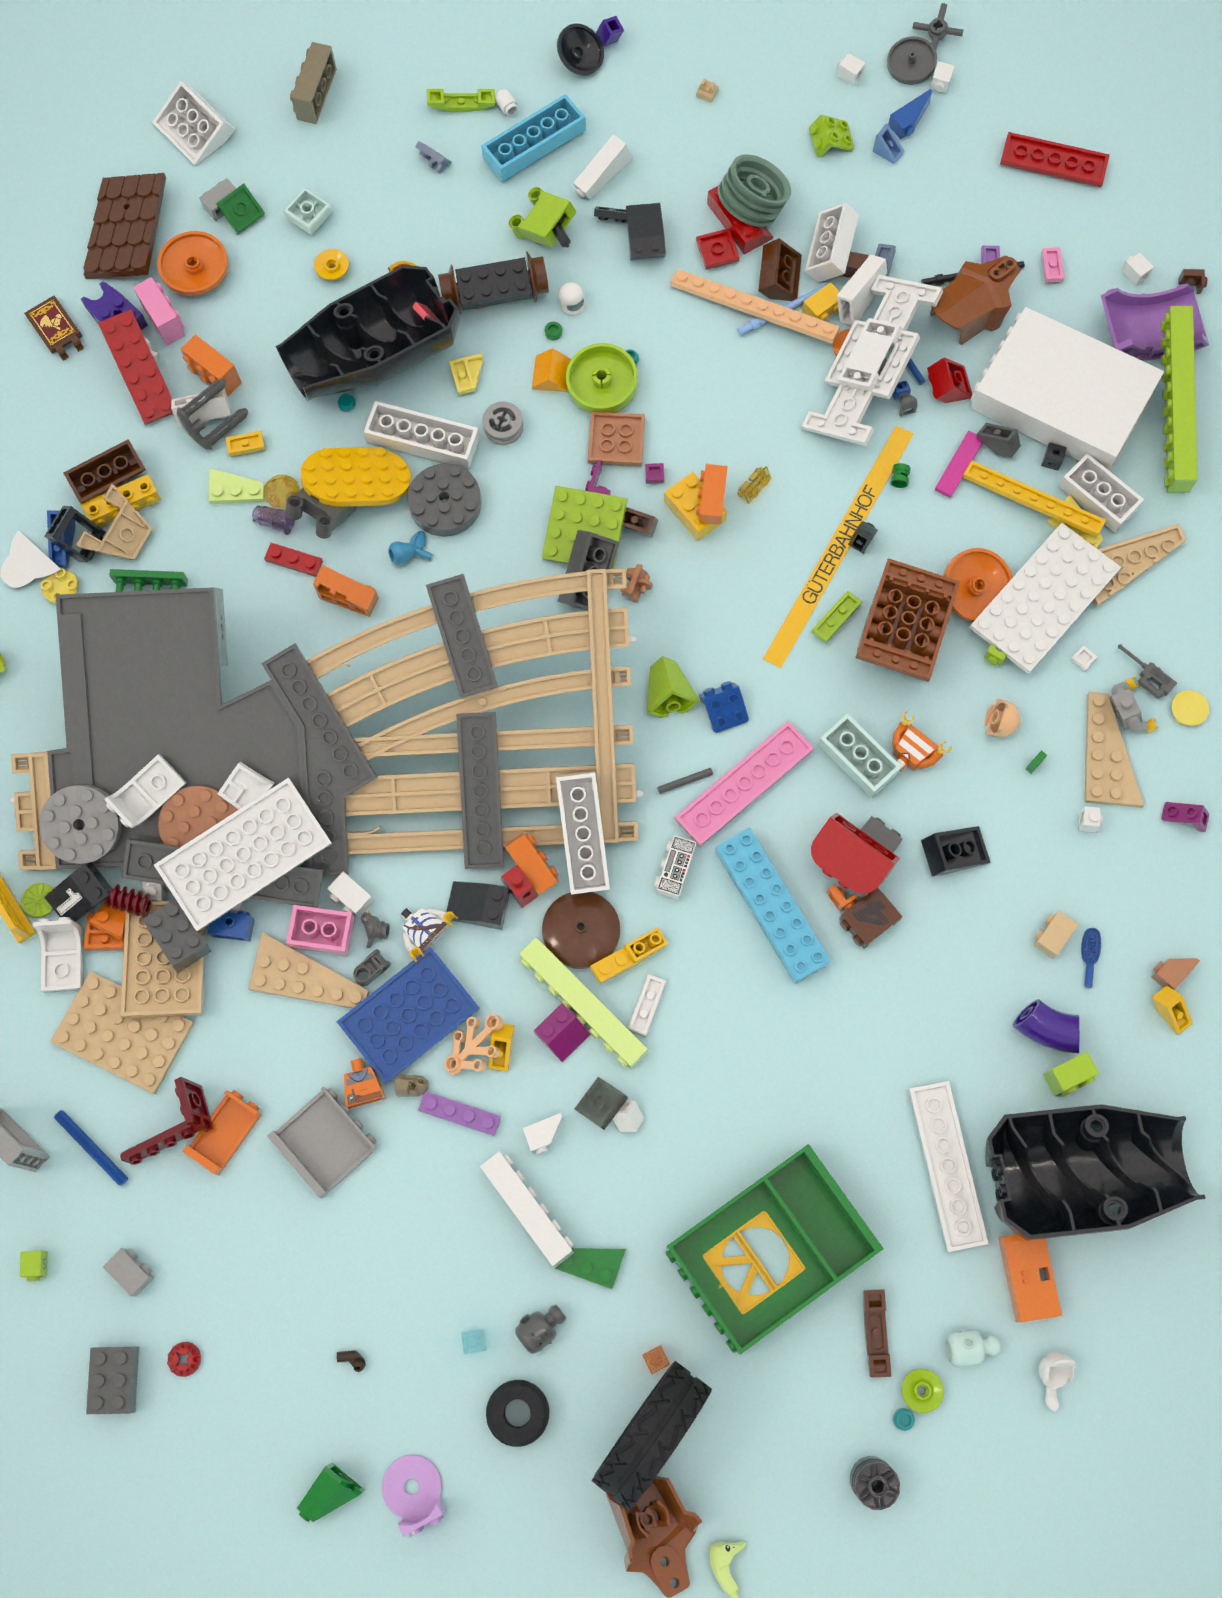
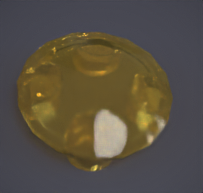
M288 475L274 476L267 481L264 487V497L273 508L286 507L287 498L299 492L297 481Z

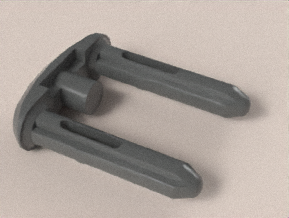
M224 379L216 380L183 408H177V417L186 433L206 450H212L213 444L242 422L248 415L246 408L237 410L205 437H202L199 433L206 427L199 418L194 423H191L189 417L224 389L226 385Z

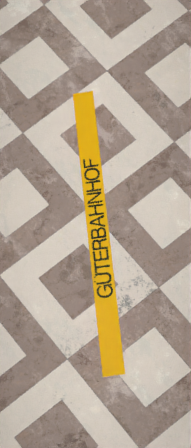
M897 425L895 426L763 657L764 660L780 668L784 664L850 547L848 543L855 530L868 516L892 473L893 465L898 463L914 435L913 433Z

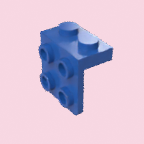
M724 682L719 688H708L702 694H699L700 701L706 707L712 729L715 733L748 722L749 717L740 688L734 682Z

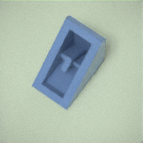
M885 124L875 137L873 152L894 164L905 151L890 126Z

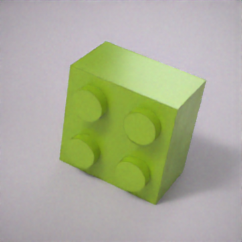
M1085 1052L1047 1071L1043 1076L1053 1095L1061 1094L1063 1097L1077 1090L1076 1085L1081 1088L1095 1081L1094 1076L1100 1073L1089 1053Z

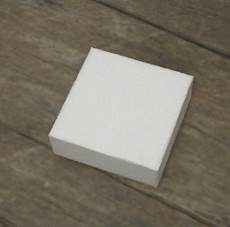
M1083 645L1070 661L1085 672L1098 656Z

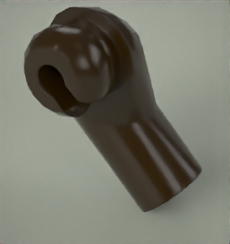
M356 1350L337 1352L338 1363L349 1362L354 1367V1371H363L366 1362Z

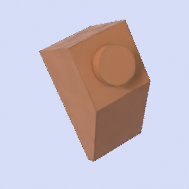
M1197 958L1168 959L1164 963L1160 961L1153 968L1155 973L1151 977L1163 988L1167 985L1175 990L1200 960Z

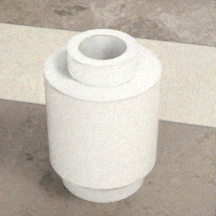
M502 89L496 93L495 102L502 112L507 114V116L514 115L518 111V104L509 90Z

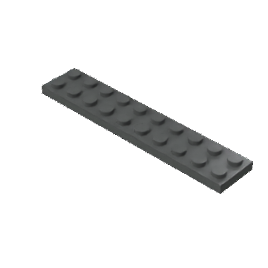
M127 839L122 878L166 885L154 864L179 849L180 846ZM297 866L250 898L318 908L324 869Z

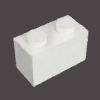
M344 872L327 888L331 893L329 897L338 904L340 901L344 905L343 909L346 912L352 913L358 918L374 901L370 894Z

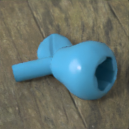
M418 531L411 537L410 543L400 541L391 543L388 549L391 561L395 565H403L414 557L415 554L430 560L432 554L422 550L426 544L425 533Z

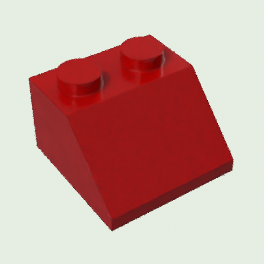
M944 357L927 367L928 379L932 384V393L935 399L944 403L971 399L973 394L964 365Z

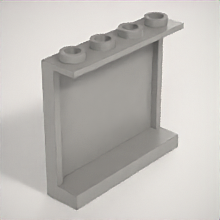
M322 1087V1091L276 1132L272 1131L267 1135L319 1198H324L378 1149L375 1146L377 1142L370 1133L366 1135L362 1131L364 1127L357 1118L353 1120L349 1116L351 1112L344 1103L340 1105L336 1101L338 1097L331 1088L327 1090L325 1087Z

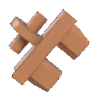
M637 564L636 568L627 569L626 578L631 580V582L626 584L627 588L620 589L622 595L630 597L633 602H638L640 594H644L646 590H650L653 587V583L649 581L650 576L643 570L642 564Z

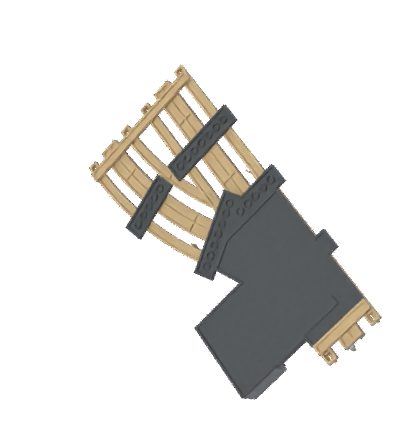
M626 568L593 569L584 572L546 576L495 586L472 593L469 592L464 574L427 584L426 588L432 605L374 626L322 651L308 660L305 659L297 644L294 643L261 663L269 675L270 681L222 704L220 666H228L223 589L211 587L56 595L67 748L45 752L11 754L12 774L29 773L31 792H16L14 797L9 800L15 804L17 832L34 831L35 849L18 851L19 869L80 868L84 865L66 862L56 857L47 848L41 837L39 827L43 806L57 791L80 784L98 787L112 795L128 783L158 754L186 781V784L181 789L202 785L219 791L239 762L275 782L273 787L289 778L332 842L330 846L309 859V867L324 869L323 876L340 875L342 872L349 875L348 854L464 849L465 869L504 867L503 847L523 832L534 837L537 842L535 846L564 844L562 824L502 827L501 809L559 806L556 776L595 771L604 843L638 841L637 821L618 822L617 803L636 802V797H641L644 793L641 790H636L635 763L615 764L614 745L634 744L633 725H613L612 687L631 686L630 666L611 668L610 648L629 647V643L636 641V637L629 636L628 609H608L607 589L627 588ZM588 591V611L529 619L482 631L476 615L478 611L520 601ZM438 624L443 640L442 643L383 665L328 694L318 680L336 668L342 666L350 667V665L343 663L410 633ZM590 650L591 670L549 675L498 687L493 668L520 661ZM453 680L456 682L460 699L413 716L372 737L353 738L348 727L406 698ZM592 689L594 726L497 731L496 712L484 711L529 699ZM457 721V733L423 734ZM595 746L596 765L499 769L498 751ZM459 753V771L376 775L368 760L376 756ZM163 805L140 826L130 828L122 824V833L118 843L109 854L93 861L94 866H123L126 843L129 838L164 844L158 827L159 815ZM462 811L463 829L374 833L382 827L380 825L370 831L347 832L346 816ZM79 819L78 825L82 829L85 824L83 820Z

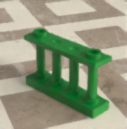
M110 569L109 573L110 578L116 584L115 592H123L124 585L134 584V591H142L144 584L153 585L152 590H160V587L163 585H170L171 589H179L181 586H187L188 583L184 572Z

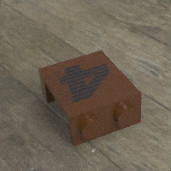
M877 887L841 914L839 918L841 922L839 923L846 932L849 931L853 935L852 939L855 944L865 949L879 935L892 925L897 924L903 916Z

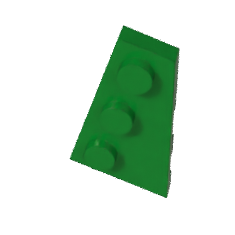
M571 1248L574 1254L554 1268L613 1289L626 1249Z

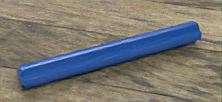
M60 1110L55 1114L54 1119L119 1186L124 1185L128 1181V1177L64 1111Z

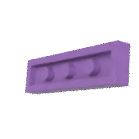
M426 1091L418 1109L420 1112L495 1136L501 1119L499 1115Z

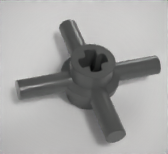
M941 3L938 18L932 20L930 24L914 22L912 29L928 31L929 36L932 38L931 44L935 50L937 49L938 41L942 40L947 34L962 37L964 29L948 27L947 22L944 21L947 4Z

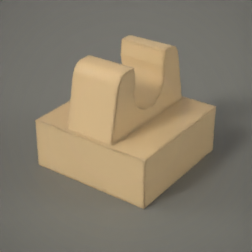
M703 79L696 92V97L711 103L719 91V86L714 82Z

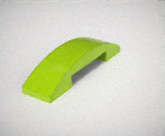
M427 89V105L451 112L479 111L495 106V89H478V93H444V89Z

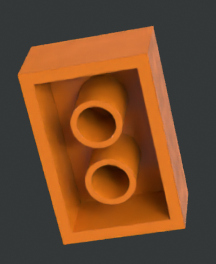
M196 334L180 348L183 353L182 358L188 364L187 368L193 374L197 373L205 384H212L220 379L226 381L224 388L227 397L242 383L234 364Z

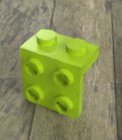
M821 114L810 125L809 131L816 156L822 157L831 147L848 151L854 149L849 125L845 120Z

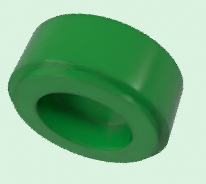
M549 322L545 326V336L549 340H558L562 336V326L558 322Z

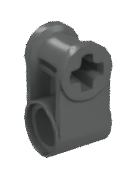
M376 949L354 969L353 976L357 984L367 986L379 975L383 974L390 967L391 963L386 961L380 955V951ZM365 971L368 973L365 979L358 978L361 972Z

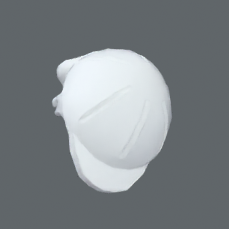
M1058 1351L1046 1354L1039 1364V1376L1046 1385L1045 1402L1047 1407L1053 1412H1056L1060 1407L1057 1388L1064 1386L1069 1379L1073 1383L1076 1368L1075 1360Z

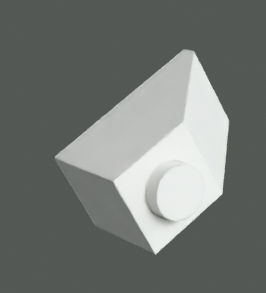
M561 1113L523 1128L532 1153L541 1154L548 1151L547 1147L551 1146L563 1120Z

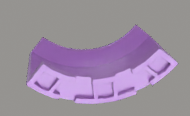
M1188 283L1181 284L1174 289L1152 294H1131L1115 288L1101 295L1115 349L1130 356H1135L1139 360L1161 359L1162 355H1164V349H1161L1163 332L1160 331L1161 321H1164V315L1168 312L1170 306H1193L1194 351L1209 346L1195 293Z

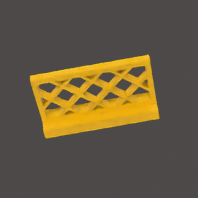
M0 874V914L17 942L21 944L37 932Z

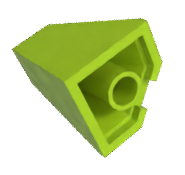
M662 656L650 666L647 713L660 718L668 717V713L679 711L680 714L686 713L700 702L676 661Z

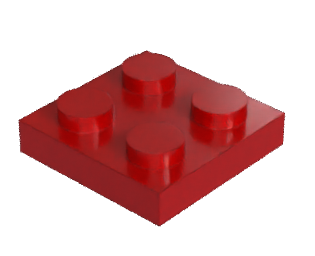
M730 228L696 236V243L706 270L739 261L740 257Z

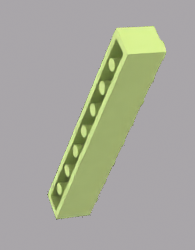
M537 937L519 953L521 964L526 969L531 968L535 972L534 977L540 983L544 981L549 986L547 990L554 997L558 995L563 1000L561 1003L569 1010L572 1009L583 1025L585 1023L588 1025L591 1035L596 1039L600 1038L604 1042V1048L609 1053L614 1052L618 1056L617 1061L623 1067L628 1066L631 1069L648 1052V1049Z

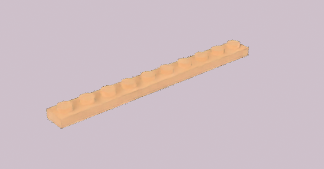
M677 269L670 281L671 287L833 344L840 329V326Z

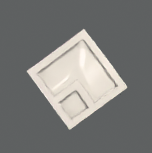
M239 762L217 794L237 809H241L269 791L275 782Z

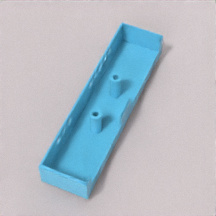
M748 828L717 845L715 850L717 856L794 984L828 966L831 962L830 958L752 830Z

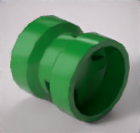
M903 463L894 464L890 484L896 488L907 487L911 467Z

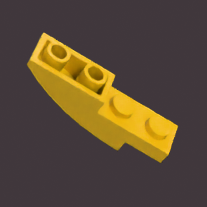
M657 927L626 944L624 948L590 966V970L598 983L602 984L646 960L667 946L668 942Z

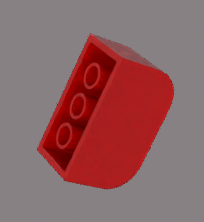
M838 813L829 817L811 845V856L814 862L823 869L822 872L830 878L832 876L836 878L838 884L843 888H849L860 894L870 893L879 887L900 860V857Z

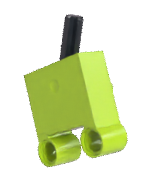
M540 187L532 188L528 192V198L534 207L525 220L518 214L512 216L509 220L510 228L518 238H526L549 248H552L558 240L561 247L568 248L571 241L565 232V228L576 214L575 208L569 200L544 192Z

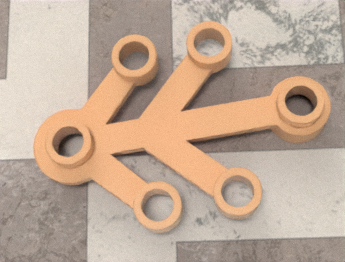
M495 1014L488 1015L485 1020L486 1027L475 1038V1030L480 1026V1020L475 1017L467 1019V1033L460 1030L454 1032L453 1052L445 1060V1068L450 1074H459L462 1069H473L483 1072L486 1069V1062L480 1059L465 1061L470 1055H487L491 1058L499 1056L500 1050L496 1046H478L493 1031H498L503 1027V1020L500 1016ZM465 1042V1048L461 1052V1043Z

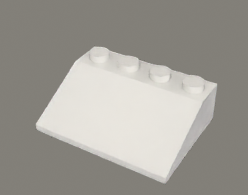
M180 81L152 122L194 165H198L226 143L235 130L192 86L183 81Z

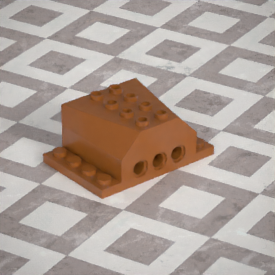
M888 558L862 631L855 658L929 682L960 581Z

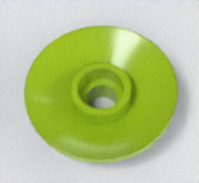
M916 1369L908 1373L903 1380L901 1387L902 1397L909 1408L919 1413H929L940 1406L944 1397V1387L942 1381L934 1372L928 1369ZM920 1386L925 1388V1393L922 1395L918 1393Z

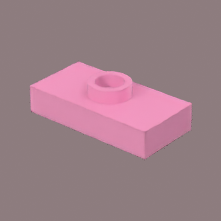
M1043 248L1041 254L1045 283L1063 282L1064 272L1061 249Z

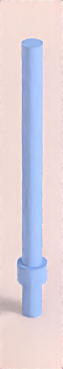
M827 284L783 306L789 309H793L803 304V302L806 299L811 297L813 294L818 292ZM754 318L748 321V324L738 328L737 332L739 335H742L750 330L754 331L768 321Z

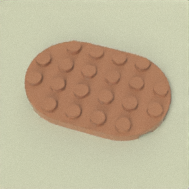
M197 785L180 789L164 803L160 811L158 821L160 837L164 844L182 847L239 809L217 794L219 791L214 788Z

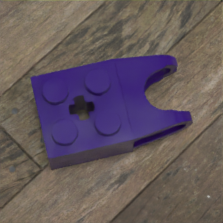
M104 281L99 283L103 291L101 298L90 300L89 298L82 297L80 299L97 324L131 309L141 331L148 326L143 314L120 292Z

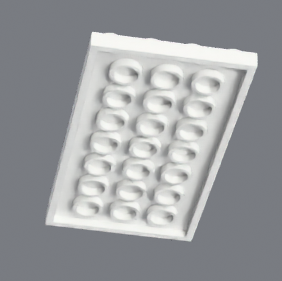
M1061 523L969 628L990 645L992 643L1007 655L1008 659L1029 674L1117 574L1121 567L1065 524Z
M287 778L154 864L195 930L199 931L330 846L332 842L291 780Z

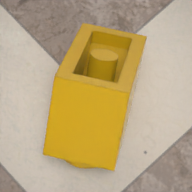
M1166 985L1152 996L1157 1012L1177 1035L1193 1024L1181 994Z
M503 1024L500 1030L492 1032L490 1045L498 1047L500 1054L497 1058L489 1057V1069L508 1072L515 1025Z

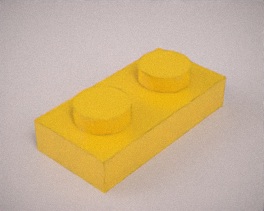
M262 431L226 437L230 457L265 450Z

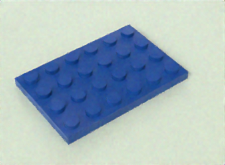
M431 947L423 952L424 957L419 955L416 958L417 962L413 960L336 1021L385 1084L389 1083L396 1075H399L480 1009Z

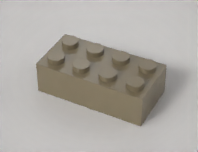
M312 42L310 48L306 51V59L301 64L300 75L296 77L295 88L290 93V100L293 103V111L296 114L297 120L317 124L337 70L332 47L329 45Z

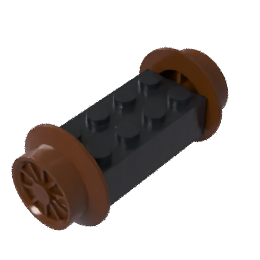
M528 251L526 252V260L524 257L455 269L457 282L455 281L452 264L448 273L438 274L442 296L445 300L451 298L458 307L460 315L459 297L463 311L532 299V296L534 302H536L538 294L549 293L543 256L532 258Z

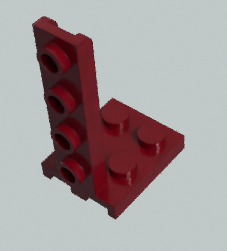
M183 1077L175 1079V1093L180 1100V1111L185 1121L122 1152L120 1155L121 1161L131 1165L139 1164L143 1161L142 1159L148 1156H155L161 1150L177 1145V1142L189 1139L201 1130L208 1132L214 1129L202 1085Z

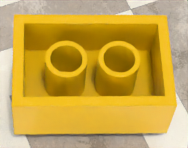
M691 472L664 492V503L695 539L699 541L720 524L699 522L700 515H696L697 504H701V498H698L699 487H703V483L700 482V479L694 472ZM724 507L722 512L721 524L725 522L727 518V510Z

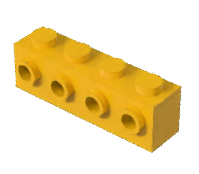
M149 474L117 487V490L137 512L141 508L154 505L157 501L161 500ZM106 493L81 504L86 517L100 528L112 522L119 512L117 507L103 499Z

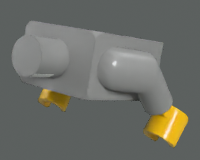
M1135 677L1114 685L1111 689L1113 696L1110 697V701L1124 731L1130 729L1131 731H1147L1151 733L1159 728L1154 723L1156 721L1155 718H1151L1147 722L1142 721L1141 710L1131 690L1139 687V685L1134 683Z

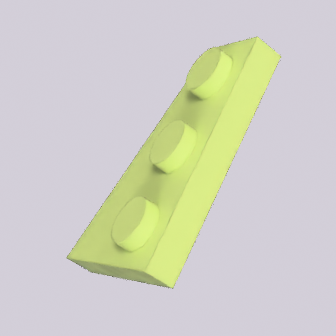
M210 468V504L264 502L265 485L263 482Z

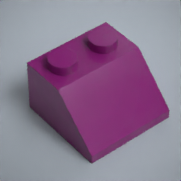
M563 1003L534 1030V1034L561 1062L591 1035Z

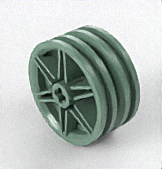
M744 154L736 157L718 186V196L723 206L740 221L756 227H767L774 223L789 200L791 186L786 176L775 165L761 157Z

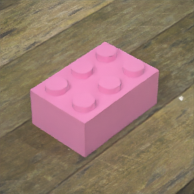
M151 277L133 287L143 309L166 346L185 336L182 330L185 327L180 320V316L176 309H173L171 301L167 295L165 296L159 282L155 283Z
M294 905L286 944L290 948L348 956L355 917L349 912Z

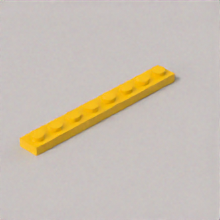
M971 461L963 474V478L1096 538L1105 525L1106 520L974 461Z

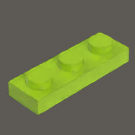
M847 591L816 624L811 632L826 644L860 607L862 601Z

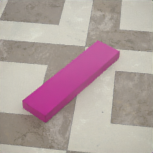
M968 430L936 485L935 491L949 498L952 497L963 478L964 472L983 443L977 437V434Z

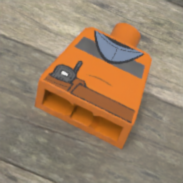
M362 1058L350 1061L353 1072L344 1074L346 1107L351 1109L386 1099L375 1070L372 1067L364 1068Z

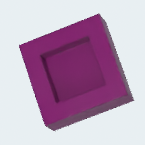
M645 464L646 484L664 483V464Z

